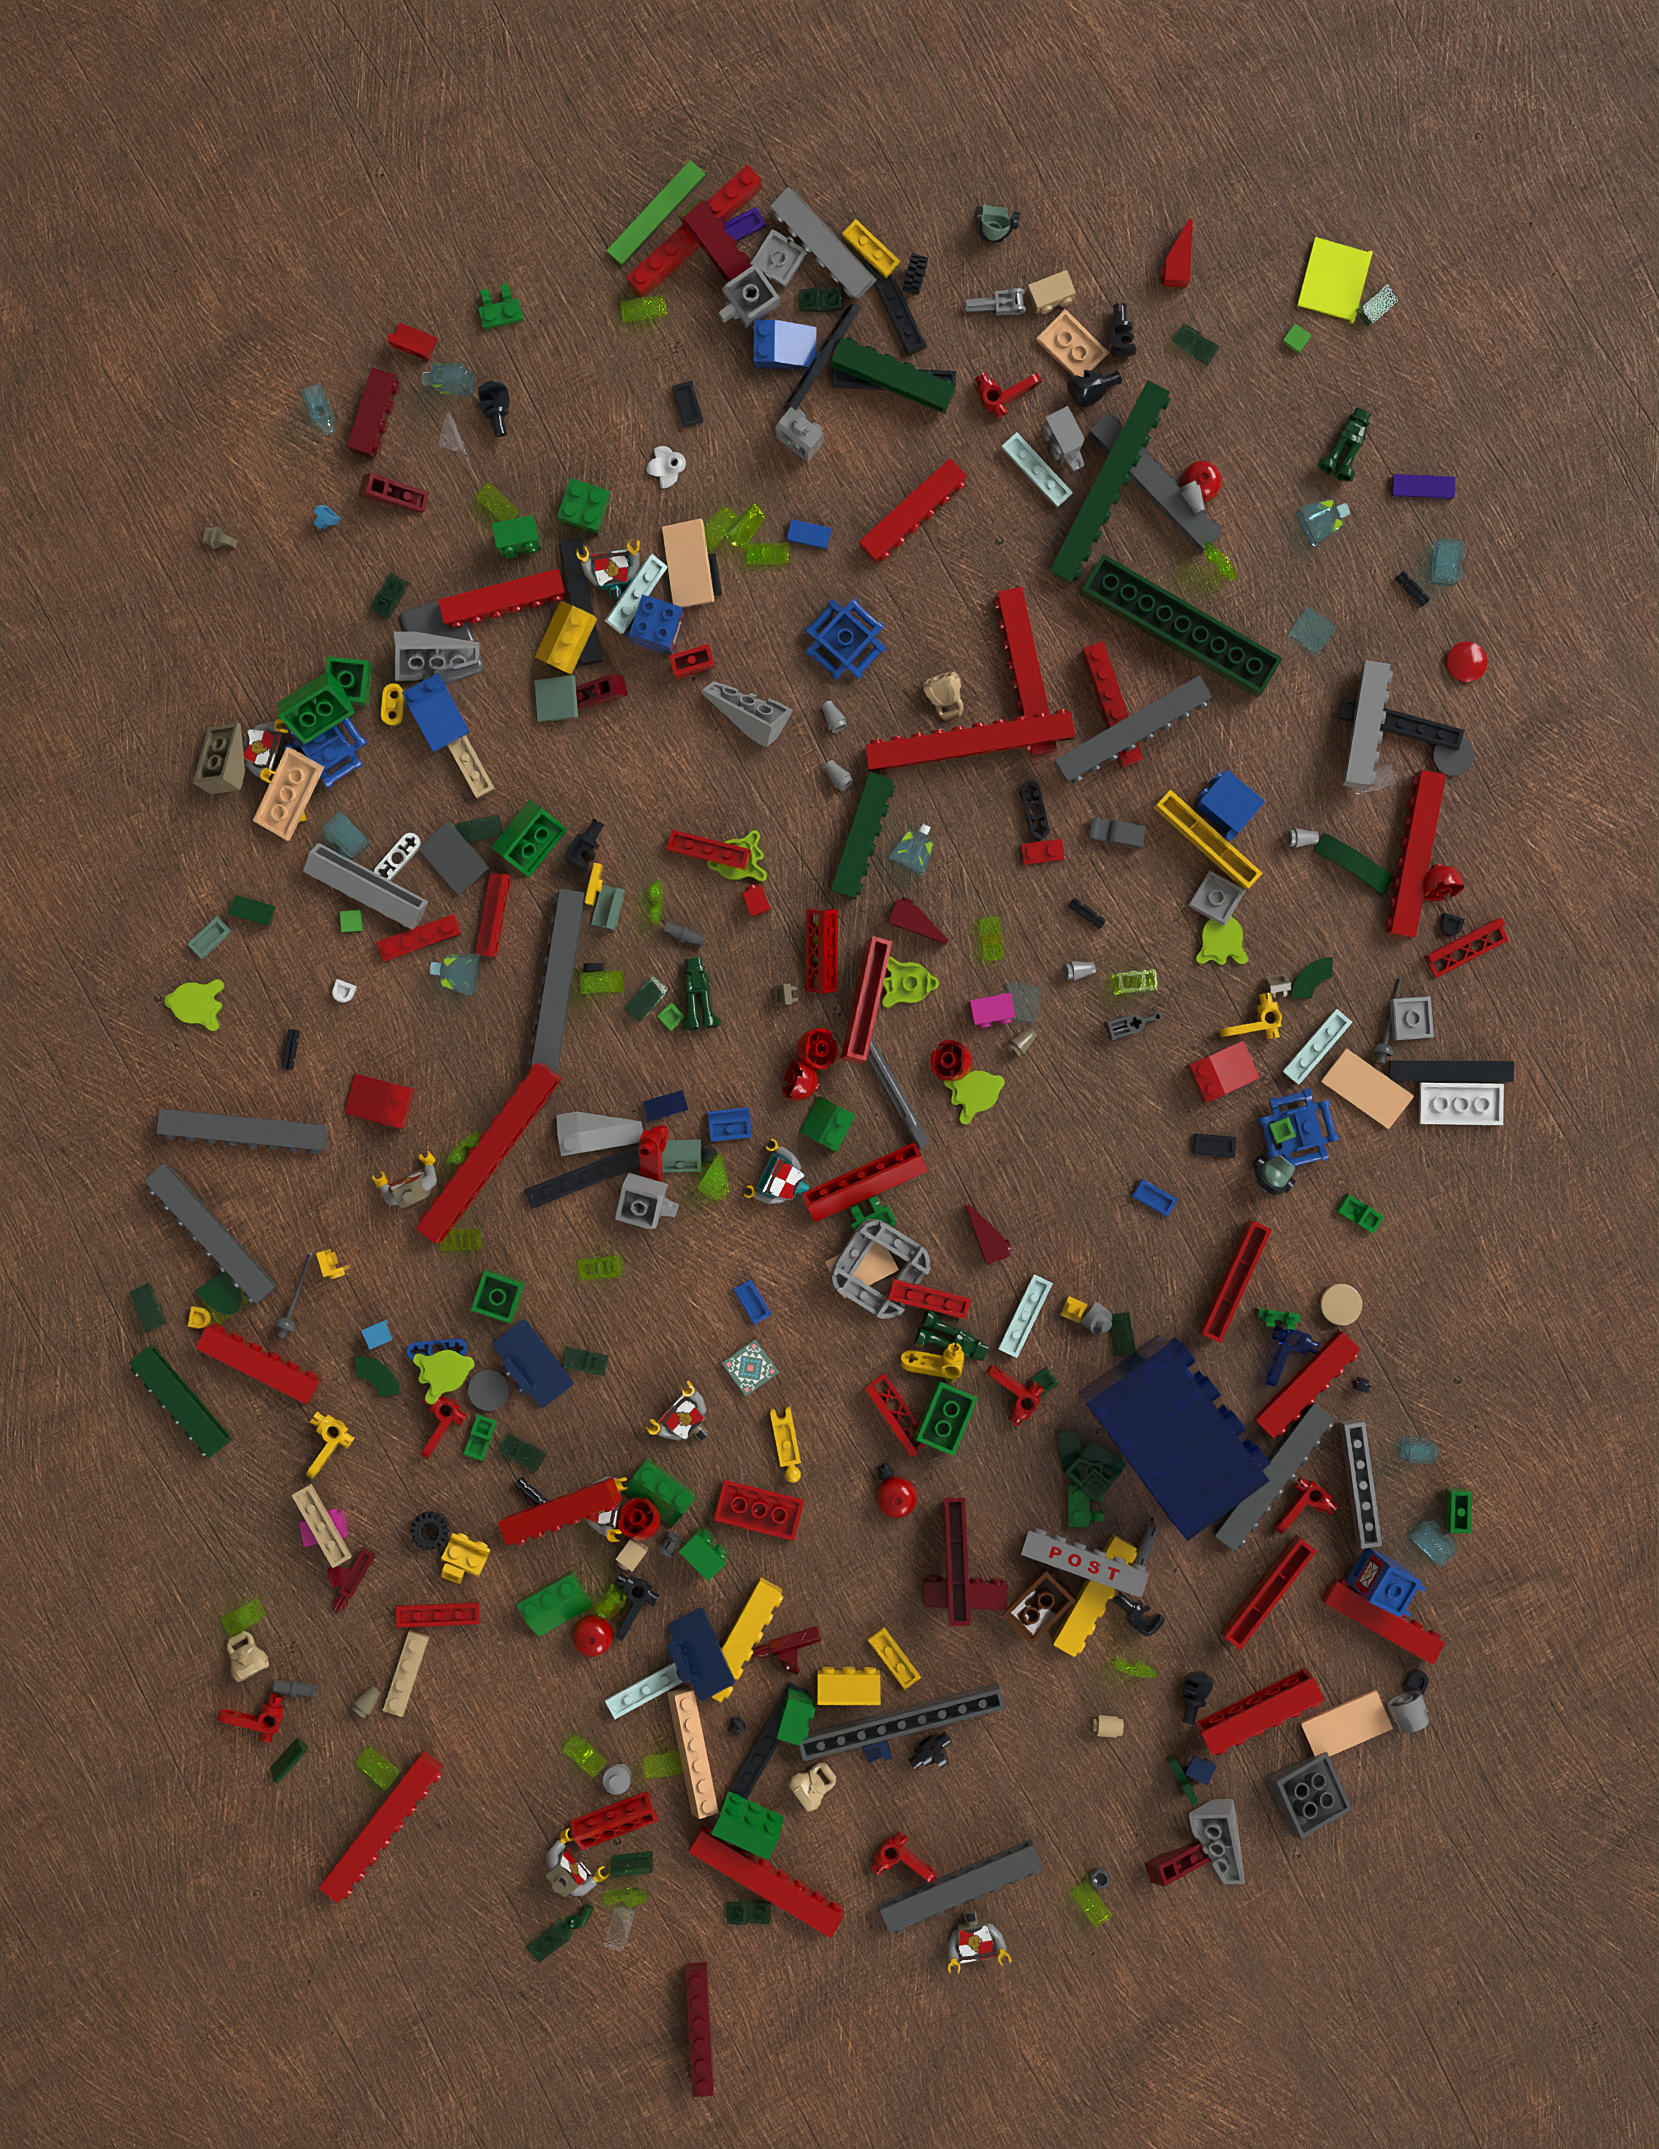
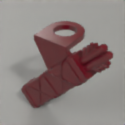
M364 1547L351 1569L341 1566L334 1568L330 1566L328 1568V1578L331 1587L341 1586L338 1591L340 1595L336 1596V1599L333 1601V1610L340 1612L341 1609L342 1611L346 1609L347 1599H351L355 1594L357 1587L375 1558V1552Z
M815 1626L769 1641L770 1645L763 1644L757 1646L753 1650L754 1657L764 1658L772 1652L773 1656L779 1655L778 1659L784 1669L797 1675L800 1672L797 1665L798 1648L820 1642L819 1629Z

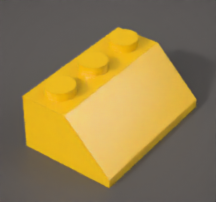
M560 601L535 658L572 675L597 618L573 605Z
M822 1667V1670H818V1705H881L880 1670H876L874 1667H864L863 1670H855L854 1667H843V1670H834V1667Z

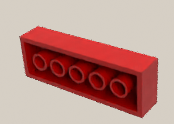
M1303 1668L1195 1722L1211 1755H1221L1227 1751V1748L1233 1745H1242L1251 1736L1257 1737L1262 1735L1265 1729L1271 1726L1273 1728L1283 1724L1284 1720L1290 1717L1296 1718L1302 1714V1711L1308 1708L1314 1709L1318 1707L1325 1699L1314 1677L1306 1668Z

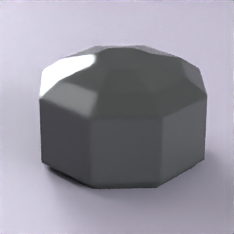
M1095 1867L1090 1872V1883L1096 1889H1105L1110 1884V1874L1104 1867Z

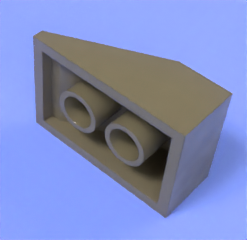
M233 723L209 727L193 783L209 794L240 790L245 774L241 725Z

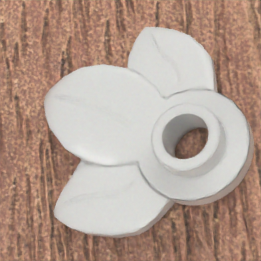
M659 446L654 449L656 458L649 462L646 471L653 476H660V487L668 488L677 481L678 473L684 470L686 460L682 454L672 452L669 447ZM674 459L678 460L676 466L672 465V461Z

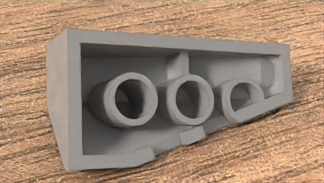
M393 632L395 681L423 679L425 675L432 673L435 675L437 673L440 674L442 670L449 668L458 669L479 663L480 645L478 642L420 632Z
M714 681L702 690V694L749 738L765 747H768L778 738L793 711L775 700L768 699V702L756 698V694L744 695L738 693L737 688Z
M584 1112L556 1115L561 1156L639 1143L643 1132L642 1121Z
M1213 1799L1189 1813L1192 1832L1195 1838H1198L1201 1842L1205 1854L1207 1853L1212 1860V1866L1223 1884H1245L1233 1799Z

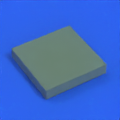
M575 676L535 680L538 722L578 718Z

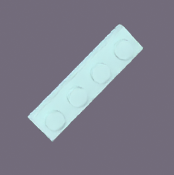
M1017 432L1002 445V450L1056 508L1073 494L1066 484Z
M649 554L605 619V622L620 634L624 633L636 615L642 594L649 596L668 566L653 554Z
M1335 1009L1282 1072L1299 1085L1351 1025L1352 1021L1338 1009Z
M1033 1274L998 1347L999 1350L1016 1358L1018 1357L1053 1284L1052 1282Z
M673 1662L605 1699L614 1719L682 1683L683 1681L677 1676L675 1663Z

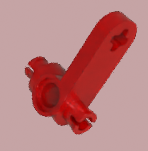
M986 372L974 379L979 386L976 391L981 398L983 407L988 412L993 411L996 419H1000L1001 415L1005 416L1008 413L1004 406L1005 404L1042 383V379L1036 373L1003 391L994 379L989 380ZM995 394L998 399L990 401L987 395Z
M665 1125L655 1126L650 1131L644 1130L641 1134L638 1148L640 1176L662 1182V1153L666 1148L669 1133H667L669 1129Z
M990 1364L986 1373L1018 1396L1011 1407L1013 1413L1008 1417V1420L1011 1423L1014 1421V1425L1019 1426L1023 1419L1028 1420L1032 1413L1036 1411L1037 1406L1042 1400L1039 1396L1045 1389L1041 1385L1038 1387L1036 1382H1033L1032 1386L1028 1389L997 1366ZM1024 1398H1029L1033 1401V1405L1026 1407L1021 1401Z
M441 1395L435 1404L427 1403L425 1398L422 1403L430 1407L429 1412L436 1415L441 1421L421 1453V1456L429 1459L452 1421L461 1427L468 1416L460 1411L461 1406L455 1400ZM443 1405L451 1407L452 1412L450 1415L442 1412Z
M1300 1477L1297 1481L1301 1485L1297 1482L1293 1485L1300 1492L1278 1518L1273 1529L1279 1534H1283L1307 1504L1311 1505L1318 1512L1324 1510L1329 1516L1334 1513L1330 1507L1336 1510L1338 1505L1331 1501L1332 1496L1314 1481L1310 1480L1307 1482L1303 1477ZM1317 1490V1498L1311 1500L1309 1498L1310 1492Z
M274 1693L269 1694V1700L263 1704L260 1716L231 1709H220L217 1720L226 1724L260 1731L259 1740L263 1742L266 1739L265 1742L270 1743L273 1740V1734L278 1733L283 1720L284 1707L280 1705L283 1696L278 1694V1697H276ZM266 1716L273 1717L275 1724L268 1723Z
M898 1830L894 1837L889 1836L882 1841L879 1850L873 1856L875 1861L870 1866L872 1871H877V1875L880 1876L884 1869L890 1870L901 1859L931 1883L938 1876L928 1864L904 1846L909 1839L905 1834L902 1835L901 1831ZM888 1848H894L896 1850V1852L893 1855H888L885 1853L886 1849Z

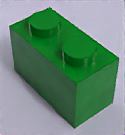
M1445 1487L1444 1529L1450 1533L1471 1534L1472 1491L1467 1488Z

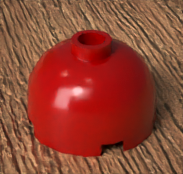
M1209 461L1193 462L1183 472L1180 479V488L1196 481L1201 488L1203 503L1214 499L1220 491L1222 476L1217 466Z
M1443 864L1431 866L1423 881L1424 898L1427 901L1444 900L1442 896L1450 894L1451 897L1458 895L1464 890L1461 874L1451 866Z
M815 1028L804 1032L796 1046L799 1060L813 1069L829 1068L828 1066L836 1061L838 1054V1044L836 1040H833L832 1032L825 1028Z
M947 1039L938 1044L940 1046L936 1051L933 1050L930 1060L931 1070L939 1079L956 1082L969 1074L973 1060L967 1046L959 1041Z
M796 1058V1062L791 1061L785 1072L783 1081H787L786 1088L782 1087V1094L784 1098L801 1101L809 1098L813 1092L818 1090L820 1081L818 1080L816 1069L807 1066Z
M892 1476L885 1479L879 1486L876 1493V1501L879 1509L886 1516L903 1518L915 1509L917 1492L909 1480L901 1476Z
M638 1497L625 1503L620 1510L621 1515L617 1522L620 1531L628 1538L636 1541L647 1540L657 1532L660 1526V1514L657 1507L651 1501Z
M588 1614L576 1622L572 1631V1641L575 1649L580 1654L587 1657H597L604 1654L610 1648L614 1631L605 1617L599 1614Z

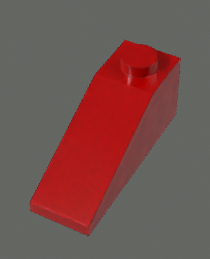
M1188 219L1167 256L1164 265L1160 266L1159 279H1162V286L1187 287L1189 284L1193 219Z

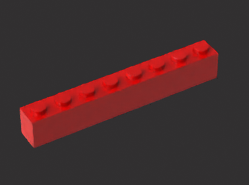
M747 164L707 201L713 209L711 212L713 216L719 218L723 223L727 222L762 189V179ZM684 224L626 277L628 286L641 300L700 247Z
M1017 587L999 591L996 595L997 598L994 599L996 611H1000L1001 618L998 619L1000 631L1004 630L1005 639H1003L1004 650L1009 652L1010 659H1007L1009 671H1013L1014 675L1011 683L1013 691H1017L1019 698L1016 699L1018 712L1021 711L1022 716H1026V719L1034 718V714L1046 713L1048 716L1050 713L1023 588ZM1054 742L1025 748L1027 752L1030 751L1031 756L1056 751L1057 745Z
M1421 770L1413 776L1411 784L1414 787L1413 795H1410L1408 800L1410 812L1404 821L1406 833L1405 836H1402L1400 847L1403 848L1402 855L1398 857L1396 864L1399 871L1398 876H1395L1393 881V888H1395L1394 896H1391L1389 902L1391 914L1390 917H1387L1385 928L1388 929L1387 934L1410 939L1415 938L1417 935L1424 897L1423 881L1429 870L1446 774Z
M425 1751L421 1753L318 1889L336 1903H339L342 1898L346 1900L354 1890L351 1886L355 1881L359 1883L366 1874L365 1868L368 1865L372 1867L379 1858L377 1855L378 1851L381 1848L385 1850L392 1841L389 1838L393 1832L397 1834L405 1824L402 1820L406 1815L410 1817L417 1808L415 1803L418 1799L423 1801L430 1791L428 1786L431 1783L436 1784L442 1776L440 1771L443 1767L440 1762Z
M701 1826L689 1847V1853L829 1938H832L844 1918V1910L839 1903L826 1900L822 1893L817 1890L811 1891L801 1880L797 1879L795 1881L789 1877L786 1871L773 1868L768 1860L764 1858L759 1859L753 1853L712 1835L713 1827Z

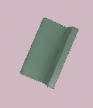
M602 886L591 925L616 930L626 892L624 889Z
M668 1140L666 1148L662 1153V1173L702 1172L701 1140Z

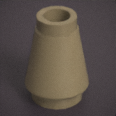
M1029 1027L1009 1040L1007 1048L1018 1058L1021 1055L1024 1056L1037 1037L1036 1032Z
M372 1685L353 1702L352 1709L363 1718L366 1715H370L381 1691Z

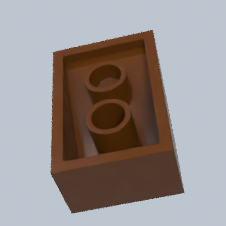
M1043 1567L1027 1583L1002 1616L1032 1645L1076 1600Z

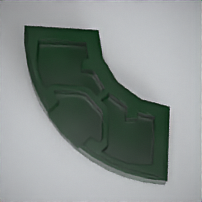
M1333 957L1322 958L1308 964L1295 978L1291 988L1290 999H1311L1314 989L1320 982L1333 978Z
M367 1356L355 1357L357 1377L371 1381L377 1388L379 1396L401 1394L396 1376L381 1361Z

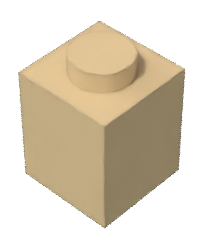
M630 1538L617 1555V1564L626 1571L628 1569L633 1571L646 1554L648 1547L640 1541Z

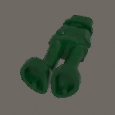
M1356 408L1354 413L1349 416L1348 420L1342 425L1341 431L1337 434L1338 438L1328 457H1322L1317 464V467L1327 475L1334 473L1338 459L1345 445H1348L1349 448L1336 470L1334 478L1345 482L1353 481L1355 471L1351 466L1359 448L1363 446V440H1366L1367 427L1369 426L1368 420L1371 416L1369 412Z
M702 957L685 959L686 968H684V972L686 973L683 985L685 986L684 992L686 993L688 1016L682 1024L683 1031L701 1028L696 994H700L703 1028L721 1026L720 1018L715 1016L712 1010L710 979L705 971V966L702 965Z
M932 1310L926 1312L921 1325L946 1334L953 1339L952 1341L947 1340L920 1327L914 1341L915 1346L922 1347L928 1343L946 1350L951 1343H955L954 1347L957 1344L961 1346L964 1358L984 1360L989 1348L988 1345L981 1343V1340L977 1339L969 1331L965 1332L962 1328L957 1329L941 1322L936 1318V1312Z

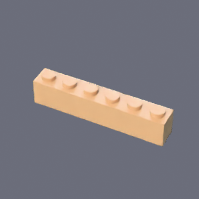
M688 1687L669 1691L667 1695L691 1814L698 1819H702L719 1812L694 1690Z

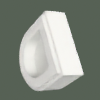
M336 979L332 995L338 1002H349L353 998L357 986Z

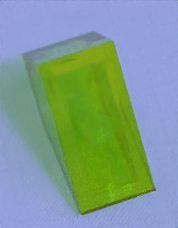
M623 971L580 973L581 994L583 995L625 992Z
M718 1153L697 1187L698 1190L716 1201H719L720 1198L725 1199L730 1191L725 1161L721 1153Z
M611 1583L594 1605L596 1613L602 1618L607 1617L611 1619L624 1606L627 1596L622 1594Z
M255 1597L220 1617V1620L231 1636L262 1620L267 1614L258 1598Z

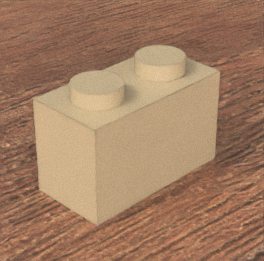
M1067 270L1029 284L1027 288V294L1035 314L1049 313L1053 310V307L1059 305L1061 307L1067 306L1073 302L1072 300H1074L1076 294Z

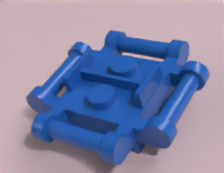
M855 598L845 608H842L831 599L828 602V607L810 626L808 625L804 629L815 640L805 654L809 657L812 656L832 674L831 677L835 681L839 679L846 669L859 680L863 676V671L872 661L887 649L875 638L884 629L885 625L881 621L878 622L859 605V601ZM834 611L837 612V616L818 634L816 631ZM854 611L855 613H857L865 622H867L873 628V630L870 631L869 629H867L850 612ZM871 643L874 648L855 667L852 662ZM820 646L841 663L838 668L817 650Z
M349 717L341 722L355 741L353 745L349 743L336 724L306 744H303L289 729L296 740L283 747V751L285 752L287 747L294 750L301 747L308 758L324 766L320 777L328 788L332 787L335 781L356 767L359 769L363 766L356 752L367 745L368 742L364 737H361ZM351 758L352 761L328 776V772Z
M1310 1088L1277 1099L1276 1097L1269 1098L1272 1114L1257 1118L1258 1124H1261L1268 1149V1152H1266L1268 1159L1277 1155H1283L1294 1166L1317 1160H1328V1153L1324 1144L1340 1140L1338 1133L1336 1134L1331 1117L1330 1101L1324 1100L1313 1103ZM1305 1100L1306 1105L1279 1112V1106ZM1320 1108L1328 1134L1325 1137H1322L1315 1111ZM1289 1117L1296 1137L1278 1143L1280 1149H1276L1269 1122H1276ZM1317 1146L1318 1152L1293 1159L1290 1153Z

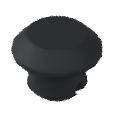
M702 1148L701 1161L703 1163H713L714 1155L717 1154V1151L712 1148Z
M883 1463L884 1468L881 1465L877 1467L880 1474L878 1479L885 1480L894 1475L895 1470H891L888 1463Z
M739 1717L731 1718L732 1723L728 1727L729 1732L734 1731L733 1735L736 1736L739 1735L741 1730H746V1724Z

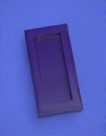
M757 206L723 223L725 225L724 231L737 242L766 228V224Z

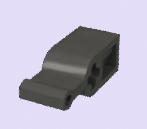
M1093 817L1089 838L1140 849L1143 847L1146 826Z
M1157 1012L1153 1013L1150 1017L1143 1018L1139 1014H1132L1105 1022L1109 1038L1113 1040L1140 1032L1144 1028L1145 1022L1159 1021L1162 1019V1015ZM1132 1018L1139 1021V1024L1136 1025L1137 1029L1134 1026H1130V1023L1133 1021ZM1124 1026V1028L1113 1031L1114 1028Z

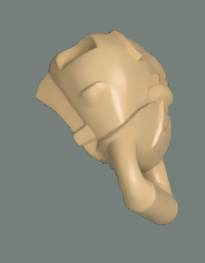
M949 671L926 680L923 684V692L930 699L931 703L935 704L938 716L945 721L960 717L963 713V703L960 698L962 684L955 672ZM954 703L958 706V709L945 713L942 712V707H947Z
M242 1631L228 1639L227 1651L231 1659V1676L237 1682L243 1681L269 1666L268 1656L263 1650L256 1647L253 1636L249 1632ZM246 1638L248 1639V1644L239 1647L237 1650L232 1648L233 1645Z
M818 1763L809 1772L797 1773L792 1776L788 1786L806 1811L809 1812L818 1808L824 1794L835 1785L836 1776L827 1763ZM819 1768L829 1780V1784L825 1785L817 1774Z

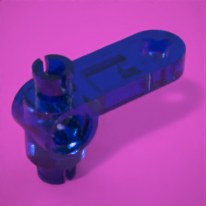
M1276 1326L1274 1331L1279 1334L1273 1333L1272 1339L1279 1340L1280 1342L1267 1374L1266 1384L1272 1387L1277 1385L1290 1350L1305 1354L1307 1351L1316 1354L1318 1350L1313 1348V1346L1319 1348L1320 1342L1311 1340L1312 1335L1297 1329H1282ZM1294 1334H1297L1299 1338L1298 1342L1294 1345H1291L1289 1341L1290 1337Z

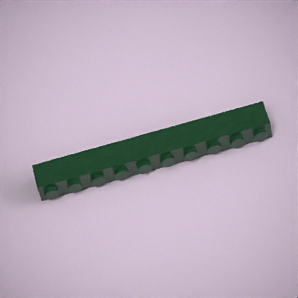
M1147 380L1049 570L1050 573L1071 584L1073 580L1078 581L1083 571L1080 568L1083 561L1088 562L1093 552L1090 550L1093 542L1097 543L1100 539L1102 532L1099 530L1103 523L1107 525L1112 515L1109 512L1112 505L1118 504L1122 496L1119 493L1123 485L1127 486L1132 475L1129 472L1132 466L1137 467L1142 457L1139 455L1142 447L1146 449L1151 440V437L1148 436L1151 429L1156 430L1161 420V417H1159L1161 410H1166L1171 401V398L1168 397L1170 391Z

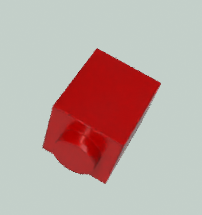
M757 884L745 888L746 892H743V896L751 918L771 911L762 886L758 887Z

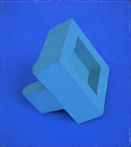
M317 505L313 511L317 515L313 524L319 529H326L328 525H337L341 520L327 505Z

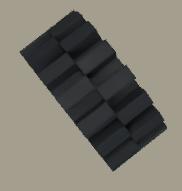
M912 253L905 276L903 291L919 295L928 257Z
M434 1511L423 1512L413 1521L410 1527V1536H412L411 1541L416 1543L415 1546L417 1548L421 1547V1550L425 1551L428 1549V1551H432L433 1549H438L446 1541L449 1534L448 1522L446 1523L444 1516H440L439 1512L437 1514ZM427 1523L434 1524L437 1528L436 1537L426 1538L422 1534L423 1525Z

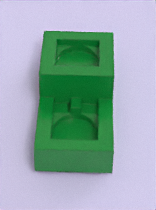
M1347 1193L1335 1210L1373 1234L1385 1217Z
M477 1414L463 1455L482 1462L484 1461L497 1424L496 1420Z

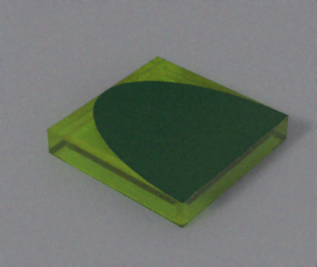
M227 1271L221 1272L195 1290L218 1324L223 1323L251 1303L245 1298V1291L241 1287L237 1288L230 1281L231 1276Z

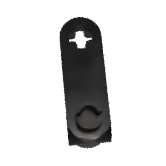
M619 1573L613 1585L622 1588L621 1593L634 1602L615 1638L623 1641L644 1602L654 1606L660 1594L651 1591L652 1586L646 1580L630 1575L628 1578ZM640 1586L643 1588L644 1593L636 1595L633 1592V1588Z
M945 1731L938 1737L934 1734L926 1737L914 1749L916 1754L908 1759L915 1770L923 1764L927 1767L934 1763L943 1768L949 1763L945 1747L951 1744L952 1740Z

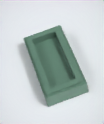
M216 916L187 945L203 960L232 930L219 916Z

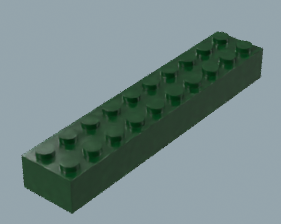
M1105 554L1101 556L1080 593L1081 596L1257 698L1263 693L1283 659Z

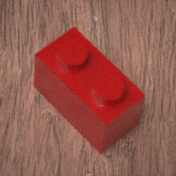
M709 644L669 655L676 680L715 668Z

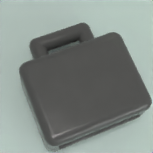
M438 600L405 611L400 615L399 619L404 632H420L476 642L469 622H463V626L456 629H451L450 626L446 627ZM480 652L479 663L458 669L449 668L442 670L439 675L445 684L480 673L484 669ZM432 673V674L425 675V676H423V679H420V680H421V682H422V681H424V680H426V679H428V678L434 676L435 674Z

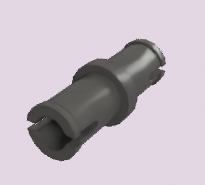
M669 921L666 922L663 934L680 939V942L686 941L700 948L706 936L689 930V927L685 926L683 928Z
M1146 1524L1141 1542L1138 1541L1137 1555L1132 1564L1146 1565L1150 1551L1154 1549L1152 1546L1159 1529Z
M275 1680L273 1693L290 1694L291 1697L299 1695L315 1698L318 1686L317 1684L300 1683L299 1680H294L293 1682Z

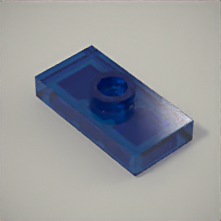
M683 1090L643 1101L648 1121L689 1110Z

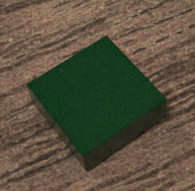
M1047 1367L1030 1378L1032 1383L1036 1382L1038 1387L1041 1385L1045 1389L1041 1393L1042 1396L1059 1384Z

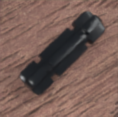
M1402 571L1396 576V581L1400 585H1404L1403 588L1413 599H1417L1416 602L1420 606H1424L1429 602L1430 597L1426 593L1423 594V590L1413 579L1410 580L1408 578L1409 575Z
M1073 898L1068 905L1070 909L1076 910L1077 914L1088 922H1093V925L1098 929L1102 928L1106 922L1103 917L1097 916L1095 911L1085 904L1082 905L1081 901Z
M288 1029V1040H286L283 1054L285 1059L282 1060L283 1069L292 1070L294 1068L295 1061H293V1058L296 1057L298 1045L296 1041L299 1039L300 1034L298 1030Z
M523 1477L519 1478L515 1483V1487L519 1491L522 1490L523 1494L534 1504L549 1501L546 1497L543 1498L542 1494L531 1484L528 1485V1481Z

